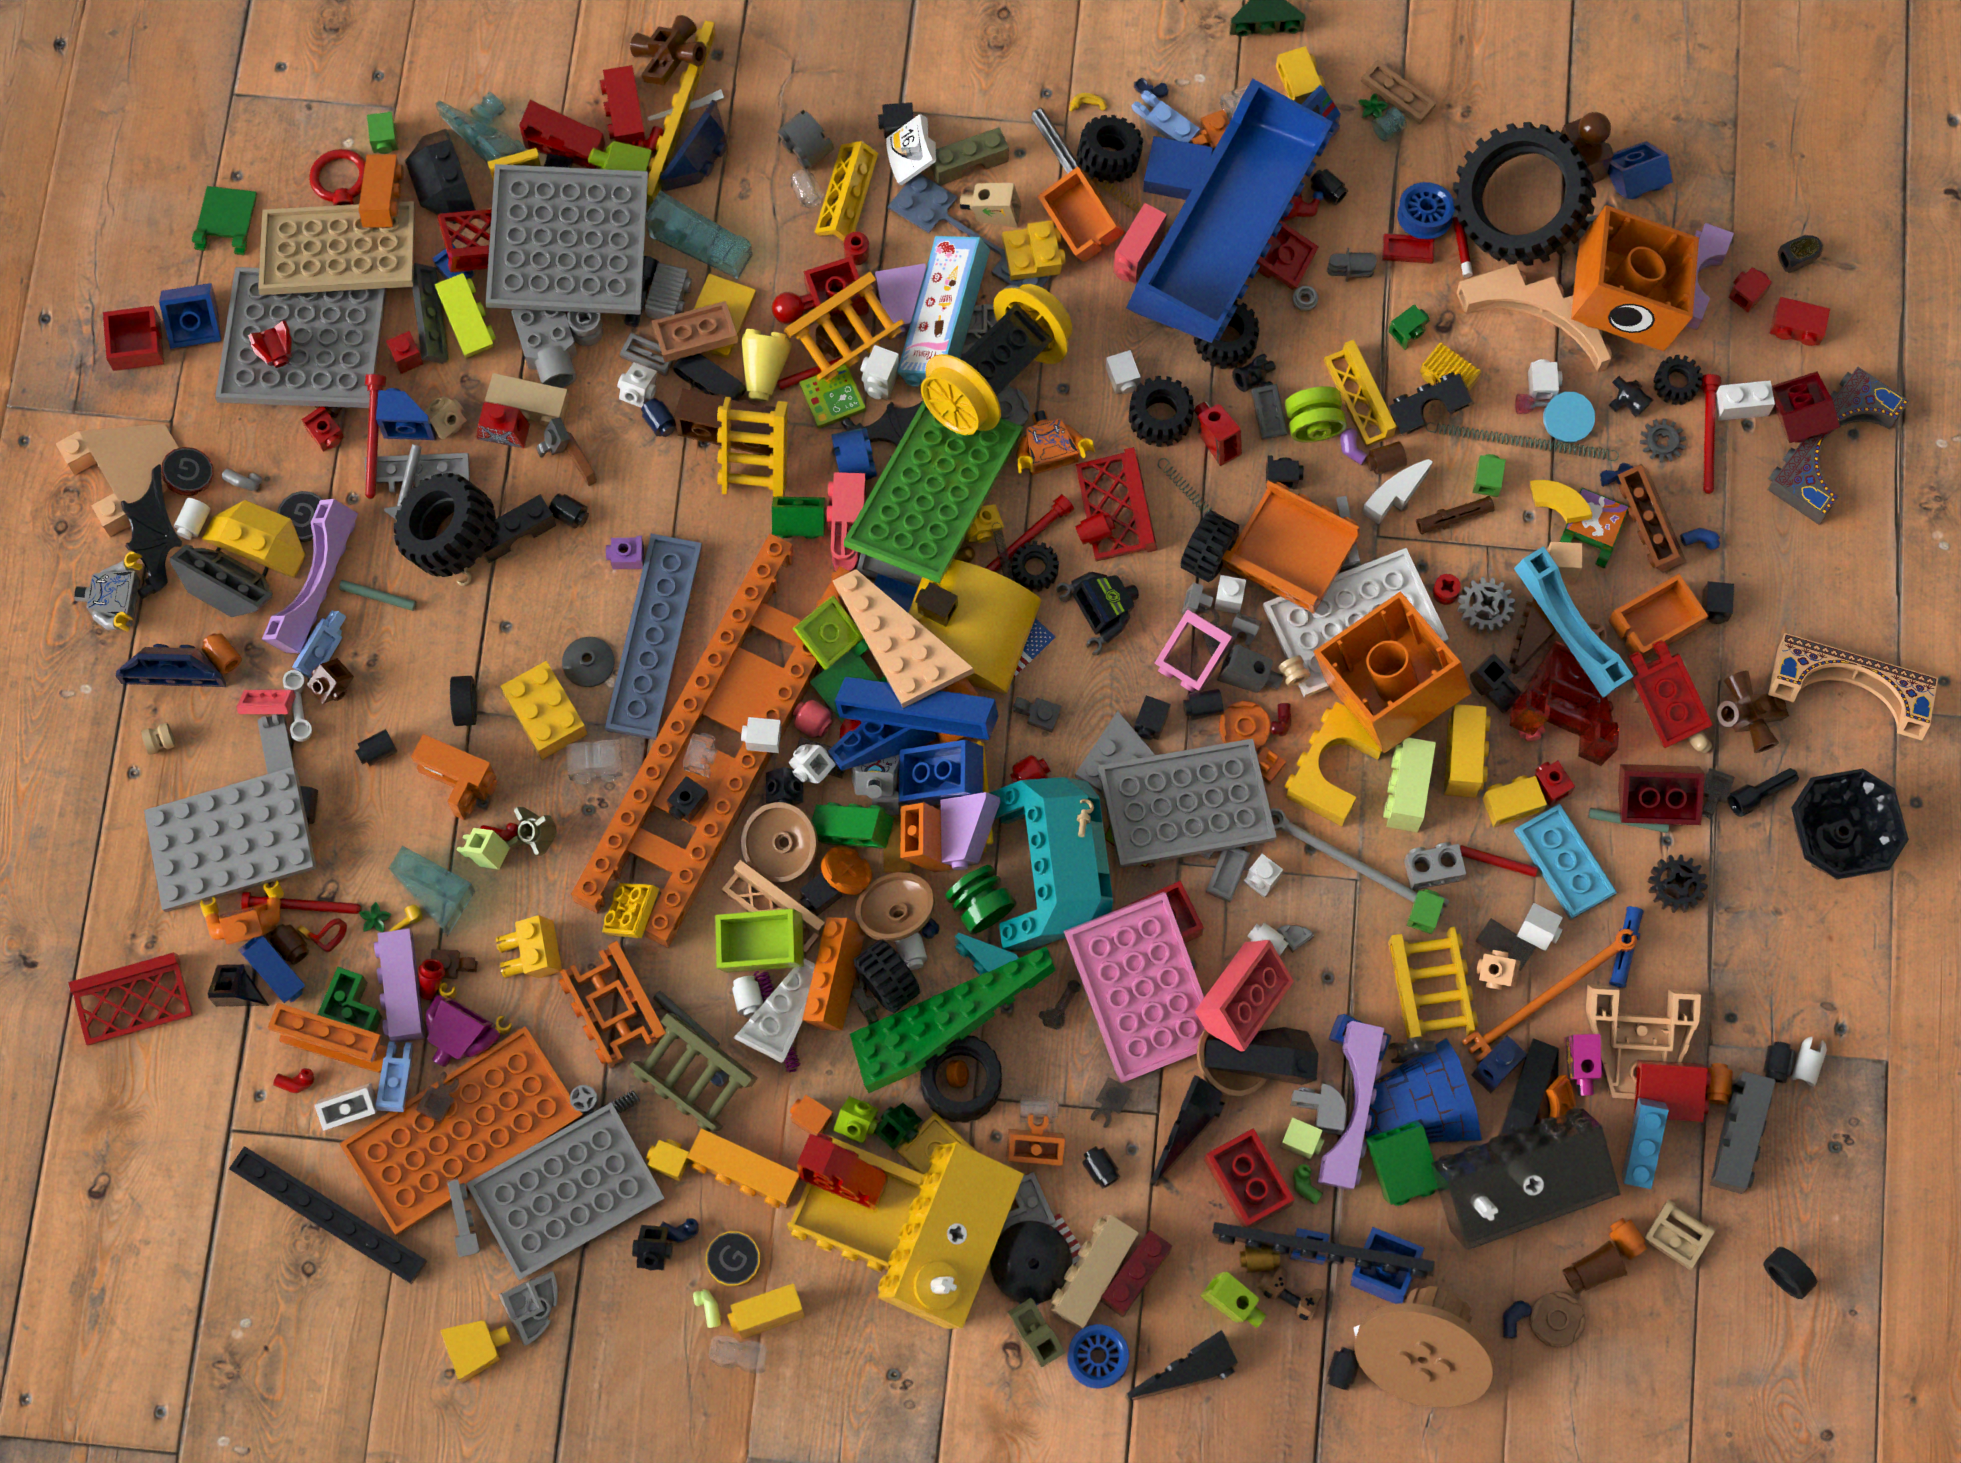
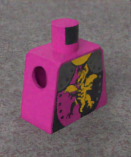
M1580 1034L1565 1037L1568 1079L1577 1080V1096L1594 1095L1593 1079H1599L1602 1076L1601 1035ZM1582 1062L1587 1065L1586 1072L1581 1069Z

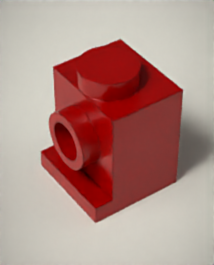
M320 406L301 419L306 430L323 452L328 448L336 447L341 442V439L344 438L341 429L323 406Z

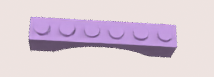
M335 499L319 501L311 521L314 551L308 578L296 598L282 611L271 616L262 637L263 641L285 653L301 652L307 642L310 628L316 622L320 604L326 598V590L330 580L336 574L337 563L345 552V544L349 534L355 528L357 512Z
M1355 1021L1347 1023L1342 1050L1349 1062L1353 1075L1355 1090L1354 1106L1350 1121L1342 1137L1332 1149L1322 1156L1318 1184L1352 1190L1355 1185H1359L1362 1172L1361 1169H1358L1359 1160L1364 1158L1367 1146L1366 1142H1363L1364 1133L1369 1131L1372 1119L1368 1112L1370 1104L1373 1105L1377 1092L1373 1085L1375 1078H1378L1382 1065L1381 1062H1378L1380 1051H1384L1386 1045V1035H1383V1027Z

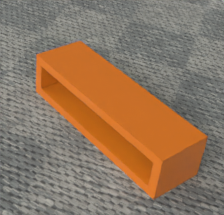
M826 917L802 1018L803 1021L821 1030L843 1031L856 975L854 958L860 955L865 936L859 924L848 918Z

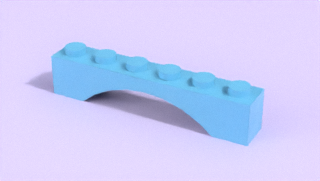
M1541 547L1522 559L1514 568L1601 696L1603 698L1634 677L1619 654L1610 649L1582 618L1566 590L1559 567L1545 547Z

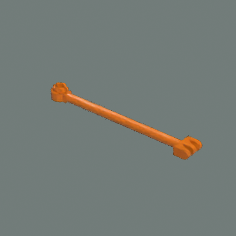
M1630 929L1620 930L1611 945L1484 1036H1481L1476 1030L1461 1042L1466 1046L1474 1040L1476 1044L1469 1048L1468 1051L1472 1055L1481 1049L1482 1053L1475 1057L1477 1063L1481 1062L1492 1051L1489 1047L1491 1043L1620 951L1628 952L1634 949L1637 943V936L1633 935L1631 942L1626 944L1622 941V936H1630L1633 934V931Z

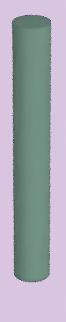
M341 580L339 590L411 611H414L417 602L373 588Z
M1590 808L1588 818L1664 833H1668L1669 824L1621 823L1620 813Z

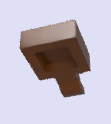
M431 950V959H436L443 964L445 969L443 978L458 979V971L477 972L478 961H475L474 957L460 958L458 950Z

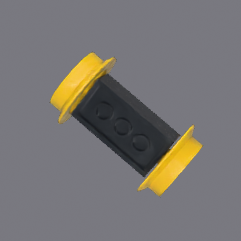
M1024 284L1019 288L1001 290L996 295L993 303L997 323L960 359L952 355L938 354L928 361L925 370L926 378L921 384L922 398L931 414L946 428L961 435H971L977 430L988 431L993 429L1001 418V408L997 396L1033 360L1045 364H1055L1065 358L1068 352V339L1072 335V322L1061 302L1044 288L1033 284Z

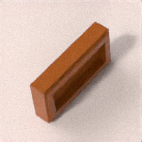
M567 432L570 441L565 449L587 485L591 486L597 480L595 471L573 435Z

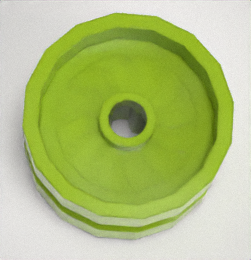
M1328 386L1313 387L1299 391L1286 399L1287 417L1291 419L1289 428L1291 437L1295 441H1323L1341 434L1346 429L1347 422L1345 413L1341 410L1343 403L1340 391L1337 388Z

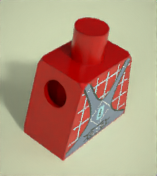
M484 402L478 422L476 438L478 440L524 448L530 423L518 408Z

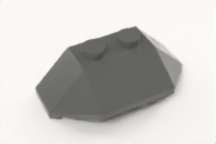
M184 545L170 558L172 567L189 594L230 617L256 612L272 598L273 593L262 574L221 551L193 548V546Z

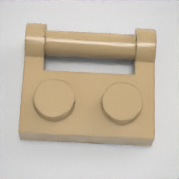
M1668 1199L1644 1239L1648 1244L1691 1270L1716 1229L1711 1225L1706 1226L1676 1207L1675 1202ZM1670 1215L1700 1234L1699 1241L1666 1220L1667 1217Z

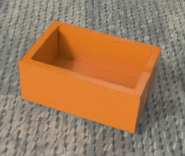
M1078 166L1038 195L1039 200L1074 255L1083 262L1088 261L1102 251V244L1109 246L1125 234V231L1088 173Z
M1679 573L1614 610L1609 623L1621 640L1627 639L1624 645L1630 654L1638 651L1646 659L1656 653L1652 646L1653 643L1662 640L1669 646L1702 627L1708 615Z

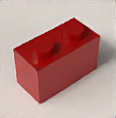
M1780 296L1775 306L1769 334L1776 335L1777 338L1782 340L1792 339L1800 341L1807 346H1819L1825 336L1830 308Z

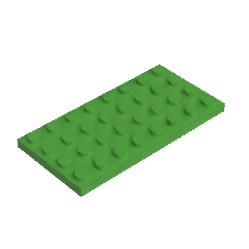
M923 401L845 537L844 547L940 584L1021 437L1023 426L1000 418L997 426L991 430H977L971 435H961L942 425L931 414Z

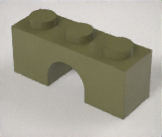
M1000 127L936 149V162L930 165L938 185L941 186L961 179L963 171L975 164H983L985 170L1009 162V147Z

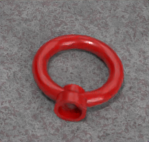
M335 149L324 153L314 162L310 170L309 181L312 190L321 199L333 202V206L354 205L353 198L358 196L362 190L366 161L358 153L348 149ZM336 159H347L355 163L359 170V177L350 189L339 188L334 192H330L322 187L319 176L327 163Z

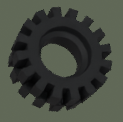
M1675 355L1674 359L1671 356L1667 357L1666 361L1663 360L1655 373L1653 383H1655L1654 390H1659L1657 394L1659 398L1665 396L1664 401L1668 403L1669 399L1672 400V405H1676L1678 401H1680V405L1685 404L1687 400L1690 402L1701 387V380L1703 378V373H1699L1701 368L1699 365L1697 367L1694 366L1696 361L1693 359L1691 362H1688V356L1684 355L1683 359H1680V355ZM1673 372L1683 374L1687 378V385L1682 388L1673 386L1669 382V375Z
M1033 541V545H1029L1027 542L1024 544V548L1020 546L1017 549V554L1014 553L1012 573L1013 577L1015 576L1016 583H1020L1025 588L1028 587L1031 592H1033V589H1037L1040 592L1043 587L1048 589L1050 583L1054 584L1056 581L1059 561L1057 554L1053 553L1051 546L1047 548L1046 543L1043 542L1041 545H1037V541ZM1033 558L1042 560L1045 564V570L1039 575L1028 573L1025 568L1028 560Z

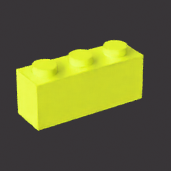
M464 273L435 284L436 291L465 359L494 348L492 341L496 337L491 325L486 326L482 317L486 316L481 301L475 302L473 293L476 292L471 278L466 279Z

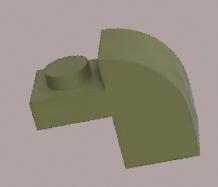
M1032 1298L1007 1312L1022 1342L1041 1368L1065 1354L1054 1331L1046 1324Z

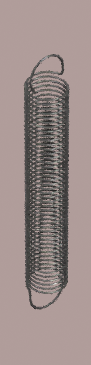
M994 531L1000 535L993 534L999 560L1002 559L1007 563L1005 564L1001 561V568L1009 572L1007 573L1003 570L1002 573L1005 577H1007L1005 575L1007 574L1014 580L1013 573L1010 571L1012 570L1011 564L1008 562L1010 561L1007 557L1009 555L1005 552L1007 551L1005 548L1007 546L1003 543L1005 542L1003 539L1004 535Z

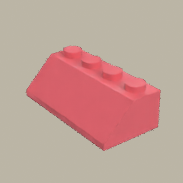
M1270 940L1245 942L1196 1008L1195 1012L1208 1033L1239 1051H1245L1294 980Z

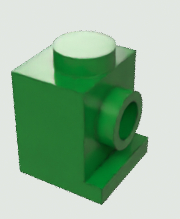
M1414 304L1391 321L1388 332L1406 350L1412 338L1416 340L1424 334L1425 326L1430 322V318L1424 310H1419Z

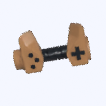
M1280 1266L1274 1276L1266 1273L1258 1286L1264 1295L1273 1300L1278 1297L1285 1300V1302L1290 1303V1305L1297 1309L1296 1314L1299 1318L1309 1321L1319 1306L1317 1303L1323 1295V1291L1314 1289L1300 1298L1285 1289L1288 1272L1284 1266Z

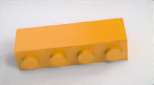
M702 1128L687 1156V1160L691 1164L690 1168L696 1172L705 1175L706 1171L716 1175L715 1180L727 1186H730L731 1183L741 1187L739 1191L750 1197H754L757 1194L765 1198L764 1202L777 1209H779L780 1205L785 1208L788 1207L800 1182L797 1172Z

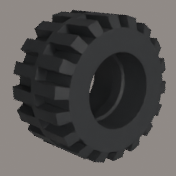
M1101 115L1100 119L1097 117L1093 118L1091 123L1087 122L1081 133L1077 150V161L1079 165H1082L1081 169L1088 172L1089 177L1092 179L1094 177L1098 178L1099 182L1105 180L1108 183H1114L1117 180L1120 183L1125 178L1129 179L1137 170L1143 149V137H1140V130L1135 129L1136 125L1132 122L1128 123L1126 118H1117V115H1111V117ZM1103 147H1110L1117 151H1110Z
M1235 300L1234 305L1237 306V309L1227 325L1235 328L1240 333V338L1231 342L1214 339L1210 343L1194 336V345H1196L1197 353H1202V359L1205 362L1210 360V365L1213 367L1219 364L1221 369H1226L1227 365H1231V368H1236L1238 362L1241 365L1245 364L1247 357L1251 358L1254 350H1256L1259 336L1258 318H1254L1255 312L1252 309L1247 310L1248 305L1244 302L1239 305L1237 304L1238 300Z
M1155 376L1154 381L1148 378L1145 380V385L1140 383L1136 391H1133L1129 407V423H1131L1132 431H1137V437L1140 440L1146 439V444L1151 445L1152 442H1155L1156 447H1162V443L1171 446L1173 445V440L1178 443L1182 440V435L1186 436L1189 432L1194 413L1193 396L1189 395L1187 386L1181 387V381L1176 380V382H1172V377L1167 376L1166 380H1163L1161 376ZM1155 403H1165L1170 405L1176 414L1170 419L1158 420L1147 412V408Z
M1212 510L1209 511L1197 525L1181 558V568L1208 583L1211 582L1223 567L1222 558L1227 550L1231 551L1239 534V525Z
M877 941L854 958L855 968L861 979L880 1004L888 1011L895 1013L920 994L919 984L913 973L899 954L885 941Z

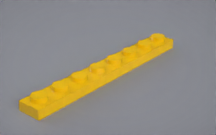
M705 20L702 29L698 28L696 32L695 42L702 41L706 47L705 61L699 67L687 63L689 64L687 71H683L680 77L679 93L675 92L673 96L671 115L667 114L665 118L664 129L666 130L664 135L659 136L657 141V155L650 160L648 168L650 174L647 187V205L654 207L661 190L660 176L671 162L716 36L714 22Z

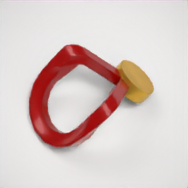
M340 918L333 919L325 925L318 935L311 933L301 924L296 930L305 939H311L323 951L331 952L344 938L347 932V924ZM339 924L340 928L336 937L327 945H323L319 940L331 927Z

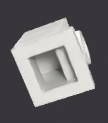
M1261 854L1249 869L1244 883L1265 898L1281 878L1283 869Z

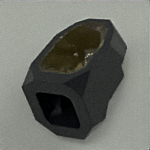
M1812 235L1798 237L1780 246L1778 250L1779 261L1784 271L1788 273L1795 272L1819 258L1824 245L1819 238Z

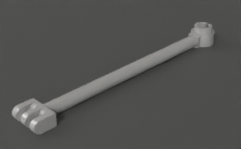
M1279 808L1270 809L1271 816L1279 821L1277 825H1274L1275 831L1281 830L1293 835L1414 903L1417 892L1289 822L1285 813ZM1439 895V897L1445 899L1443 906L1447 907L1450 901ZM1443 908L1441 909L1440 916H1442L1445 911Z

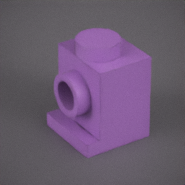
M637 536V538H611V545H606V561H611L612 569H643L644 542L642 536ZM619 550H628V551H627L626 553H621Z

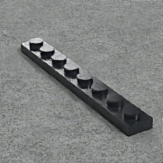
M245 1146L229 1167V1170L411 1285L427 1263L426 1259Z
M1214 1222L1212 1233L1215 1238H1218V1242L1222 1244L1234 1245L1235 1241L1246 1243L1245 1247L1255 1250H1261L1262 1246L1273 1248L1272 1252L1289 1255V1251L1300 1253L1302 1258L1316 1260L1317 1256L1326 1257L1327 1262L1343 1265L1344 1261L1354 1262L1355 1267L1370 1270L1371 1266L1382 1267V1271L1389 1274H1399V1271L1410 1272V1277L1417 1279H1426L1427 1276H1434L1435 1262L1431 1260Z

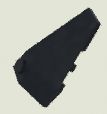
M1281 1027L1258 1031L1245 1051H1239L1218 1038L1207 1040L1204 1068L1304 1085L1317 1080L1318 1051L1308 1031Z
M1534 1038L1532 1039L1497 1139L1549 1158L1553 1143L1545 1130L1550 1117V1102L1546 1090L1558 1077L1559 1048Z
M1194 1075L1178 1114L1179 1116L1173 1125L1167 1145L1164 1147L1150 1182L1152 1186H1156L1211 1124L1213 1117L1219 1118L1225 1105V1102L1221 1101L1223 1093L1199 1076Z
M1220 1330L1191 1349V1352L1187 1354L1188 1357L1177 1359L1169 1364L1163 1373H1156L1126 1393L1125 1398L1127 1401H1134L1210 1382L1218 1377L1223 1381L1235 1373L1233 1368L1237 1365L1238 1361L1223 1331Z

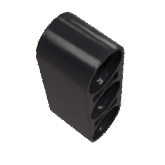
M700 353L680 358L672 368L680 378L693 387L704 391L705 394L713 396L715 394H722L731 397V400L739 401L746 392V387L743 383Z

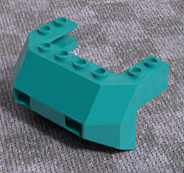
M1067 777L1020 780L990 792V794L1000 797V804L994 819L1000 817L1001 823L1010 824L1026 818L1037 910L999 923L1002 949L1026 952L1063 938L1066 939L1065 930L1112 912L1113 894L1100 798L1088 781ZM1082 799H1088L1094 805L1093 812L1088 814L1091 819L1090 823L1086 824L1085 837L1078 836L1080 823L1077 821V816L1081 814L1083 809L1089 810L1090 807L1087 803L1080 804Z

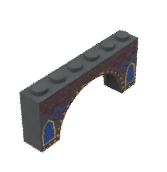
M1859 367L1856 368L1853 374L1847 372L1839 383L1842 386L1841 390L1838 393L1833 391L1830 395L1834 402L1840 427L1853 422H1872L1890 429L1909 403V400ZM1829 434L1811 436L1806 441L1800 442L1796 450L1791 447L1783 458V461L1786 462L1782 469L1777 466L1769 477L1772 483L1768 491L1818 525L1839 497L1826 484L1819 464L1820 449L1824 439Z

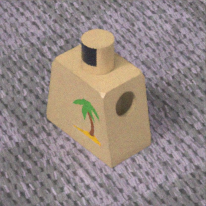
M977 183L973 195H961L960 209L973 210L976 220L981 223L1018 227L1021 202L1014 183Z

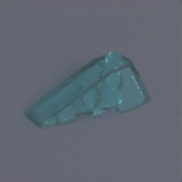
M440 100L436 103L438 113L443 120L487 164L488 161L526 151L519 140L516 139L514 141L508 134Z

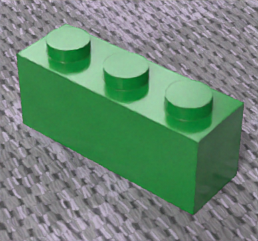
M828 802L827 805L816 804L812 822L817 832L818 841L822 844L886 848L894 818L885 812V808L877 805H870V808H864L852 803L848 806H842L834 802Z

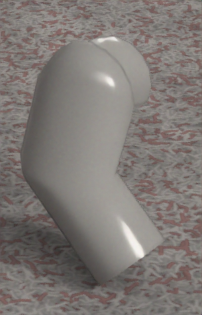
M227 468L222 474L224 481L251 491L259 489V485L262 483V478L256 473H251L247 478Z

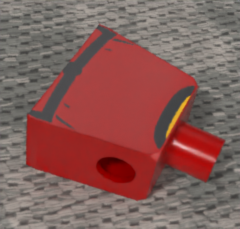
M1207 402L1198 404L1194 409L1198 418V433L1219 466L1242 455L1241 429L1220 404H1216L1213 407H1210Z

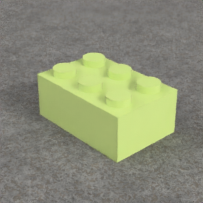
M1407 737L1402 741L1401 745H1396L1391 763V768L1396 769L1392 770L1387 788V793L1392 794L1388 795L1383 812V818H1388L1386 827L1418 833L1425 814L1436 742Z

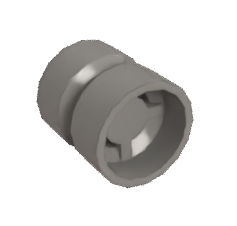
M568 312V324L573 340L582 346H592L601 340L604 332L600 313Z

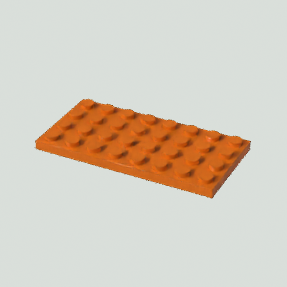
M524 1026L407 1100L404 1112H388L339 1143L394 1234L398 1236L451 1202L447 1180L458 1178L459 1184L465 1183L466 1191H468L469 1188L466 1183L547 1139V1137L554 1135L559 1130L561 1131L562 1128L565 1129L566 1126L581 1119L583 1115L572 1107L570 1094L527 1027Z

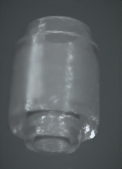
M807 169L795 172L790 178L791 187L800 205L808 208L818 206L823 198V193L814 175L809 173Z

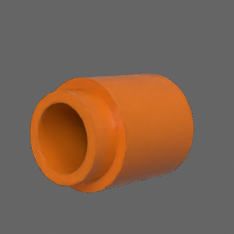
M1713 1063L1711 1067L1707 1068V1071L1711 1072L1710 1088H1706L1705 1096L1709 1099L1710 1104H1728L1729 1098L1732 1097L1733 1070L1728 1069L1726 1064Z
M1622 1217L1609 1226L1612 1231L1608 1235L1623 1256L1626 1255L1629 1260L1647 1249L1644 1244L1646 1240L1631 1219L1625 1221Z

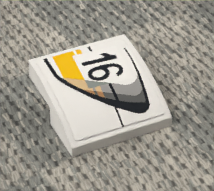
M919 114L886 138L890 165L897 183L901 186L936 162V143L928 138V118L922 114Z

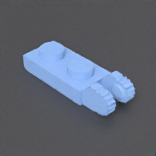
M1144 91L1141 97L1148 105L1154 108L1151 112L1137 101L1131 106L1133 111L1145 120V123L1168 139L1191 143L1192 138L1200 133L1199 127L1163 101H1159L1149 91Z
M389 1041L386 1057L383 1058L378 1087L377 1111L404 1112L412 1066L413 1043L406 1042L403 1049V1058H395L397 1052L396 1042Z

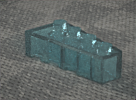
M661 190L646 213L651 238L736 279H739L753 255L751 244L746 238L731 233Z

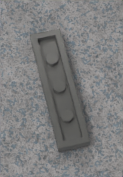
M415 263L412 289L422 360L443 364L449 359L441 300L435 288V284L438 283L436 267Z

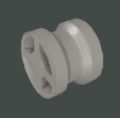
M579 1085L571 1092L570 1103L574 1109L586 1115L592 1113L597 1108L598 1096L590 1086Z

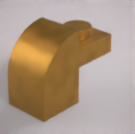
M893 815L891 817L894 818L887 847L883 848V873H910L911 862L900 858L901 815Z

